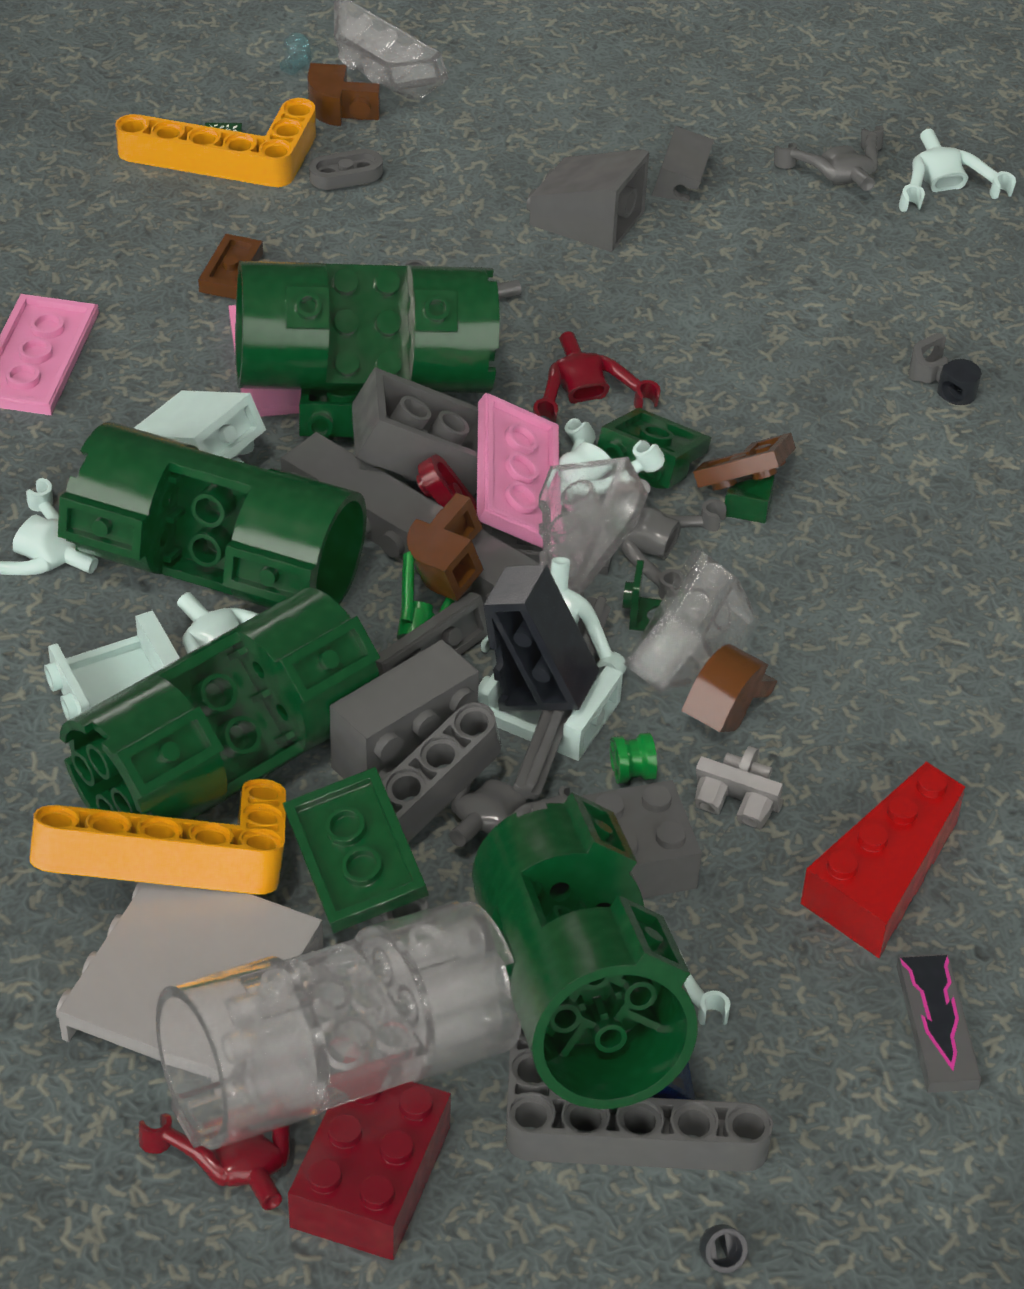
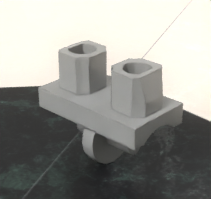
M748 746L743 757L727 752L723 763L701 756L696 767L698 785L695 805L696 808L719 815L727 796L742 800L737 813V821L761 830L772 811L779 813L784 801L781 798L783 784L769 779L772 767L757 763L759 748Z

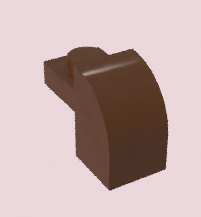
M310 63L308 99L315 105L316 119L334 126H341L342 118L379 120L380 84L347 82V65Z
M456 493L445 507L438 512L430 524L415 519L407 535L408 549L411 551L414 563L425 586L431 591L455 601L460 599L484 570L472 542L481 531L482 525L470 497Z
M726 644L719 648L701 669L681 711L718 732L736 731L740 727L752 699L768 697L773 692L777 680L765 674L769 664L731 644Z

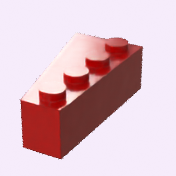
M926 761L806 868L800 904L877 958H880L892 933L901 922L912 898L921 887L928 870L934 864L957 824L965 786Z

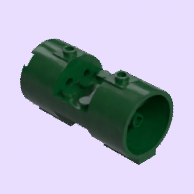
M239 261L235 323V365L238 388L360 391L376 367L438 392L490 393L495 381L496 368L489 367V361H494L496 349H499L500 330L497 281H488L489 277L493 278L494 269L486 267Z
M114 422L101 424L87 438L80 450L83 455L87 456L79 470L78 477H69L66 492L59 497L58 537L74 543L76 551L150 573L170 576L227 593L235 598L268 608L305 588L320 590L340 605L354 580L366 533V503L363 495L357 491L276 468L267 470L201 451L196 446Z
M314 588L302 589L66 721L60 729V740L65 744L69 742L71 756L64 760L66 768L87 808L193 820L242 791V786L245 782L264 778L331 738L330 705L379 677L376 660L380 659V656L358 616L351 618L333 598Z
M571 792L564 804L546 803L547 809L532 811L519 817L517 813H514L496 825L483 840L477 851L472 868V881L474 883L475 897L494 951L502 964L503 973L511 981L512 1001L541 1079L556 1095L575 1105L593 1109L621 1108L652 1097L668 1086L681 1073L689 1061L696 1044L698 1033L697 1014L684 985L690 976L688 967L664 917L644 907L641 891L631 872L637 860L614 812Z

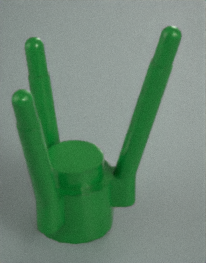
M407 551L403 555L402 608L397 631L398 640L435 616L433 613L434 607L431 604L413 601L414 559L411 551ZM446 597L439 612L453 604L455 600Z

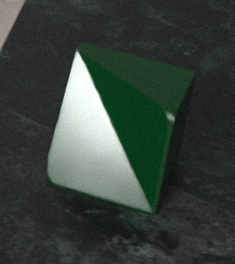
M775 475L759 480L749 479L730 486L726 492L724 502L726 505V517L766 523L773 494Z

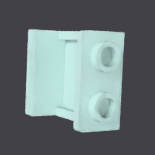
M181 390L134 427L138 430L194 445L201 451L232 459L266 431L251 393Z
M153 610L135 616L137 636L69 658H65L58 643L48 646L50 663L44 665L46 679L53 692L61 690L63 695L60 696V701L67 721L180 658Z
M607 665L591 686L580 709L572 710L571 716L564 724L563 737L557 750L558 753L577 761L580 760L620 703L622 671ZM494 673L491 677L485 676L478 686V702L492 709L498 728L531 741L542 710L499 711L500 682L494 680Z

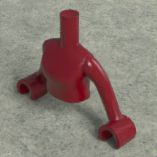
M567 331L559 337L566 356L558 359L550 366L544 396L534 403L533 413L540 417L546 416L554 423L557 422L558 405L555 401L560 385L566 391L570 403L573 404L604 398L608 394L610 386L604 377L603 371L612 374L635 392L633 402L635 408L642 409L643 398L652 400L654 407H658L661 390L656 382L651 380L640 381L622 365L607 356L582 352L575 334Z
M298 1074L290 1075L289 1088L287 1089L279 1087L274 1080L270 1081L269 1104L274 1110L272 1122L273 1143L264 1136L255 1119H242L212 1131L206 1139L205 1146L172 1128L171 1116L164 1113L160 1116V1128L157 1129L148 1127L144 1120L139 1121V1145L143 1151L152 1154L162 1153L172 1145L191 1157L217 1185L228 1187L250 1185L264 1210L275 1209L282 1202V1196L270 1176L280 1171L289 1161L290 1113L295 1111L301 1102V1076Z

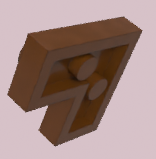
M225 234L198 279L199 292L236 299L239 261H259L263 255V241Z
M792 433L752 442L743 452L703 462L693 471L697 487L712 485L713 490H721L737 484L736 478L752 474L753 480H759L778 473L777 468L786 464V459L796 449Z

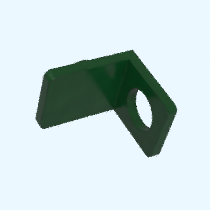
M637 560L634 582H625L622 608L631 609L629 630L680 635L684 603L641 597L644 560ZM664 608L673 614L674 619L668 624L657 625L648 619L647 614L652 609Z

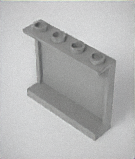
M138 882L134 889L131 903L123 915L117 914L114 917L106 940L98 952L93 951L89 954L84 963L81 977L72 990L67 989L62 994L58 1002L56 1017L59 1019L62 1040L69 1042L75 1032L80 1030L210 1080L212 1097L231 1104L323 950L322 919L252 894Z

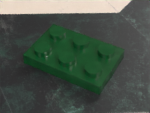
M376 767L282 803L333 933L429 896L426 884Z

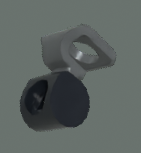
M936 333L918 341L913 347L908 371L910 379L924 383H931L937 380V393L944 400L955 405L971 404L976 398L982 375L979 366L966 359L950 361L946 356L942 357L946 337L941 333ZM934 346L931 354L924 359L923 354L930 347Z

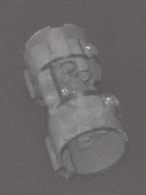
M456 900L365 927L357 933L355 939L286 960L277 956H267L164 988L159 995L156 1007L158 1049L164 1075L172 1096L171 1109L193 1148L203 1145L205 1148L215 1150L317 1116L324 1110L411 1081L416 1083L510 1051L516 1045L522 1027L512 1001L509 977L505 965L514 963V960L501 931L480 905L473 901L460 903Z

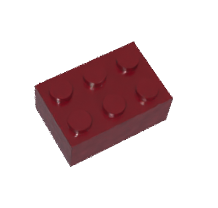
M349 1062L288 1192L290 1228L394 1260L449 1132L451 1093Z

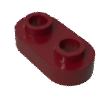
M434 454L419 463V474L416 476L419 488L427 497H433L439 505L445 507L452 497L459 493L471 498L477 513L476 500L442 457Z

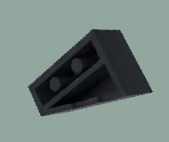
M548 566L505 567L483 605L489 647L495 650L497 663L493 673L494 680L500 682L499 711L579 710L600 670Z

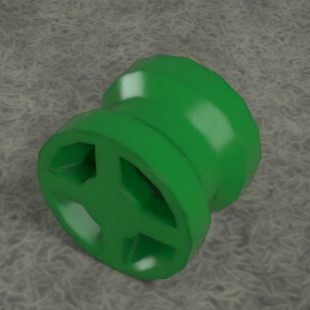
M640 733L635 739L626 740L623 736L611 737L610 761L617 784L628 783L631 777L640 776L644 780L656 779L657 754L651 733Z

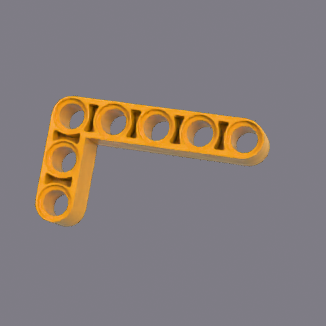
M292 98L285 101L265 136L139 114L124 115L115 124L118 155L121 159L133 163L270 187H283L294 180L316 138L315 105L312 101L305 98Z
M252 779L245 782L242 786L237 825L63 805L42 806L35 811L33 816L30 863L35 868L52 873L246 894L272 893L279 885L285 844L286 812L282 803L286 802V790L280 783L268 779Z

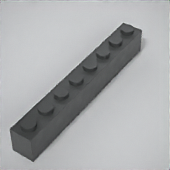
M317 432L281 457V470L361 493L365 499L367 510L365 538L379 545L392 558L398 557L403 560L404 553L409 551L407 535L415 519L430 524L438 512L444 508L382 470L366 464L364 461L356 458L353 453ZM481 529L472 542L484 570L461 597L469 592L481 595L484 604L505 567L541 564ZM568 581V588L584 598V590Z

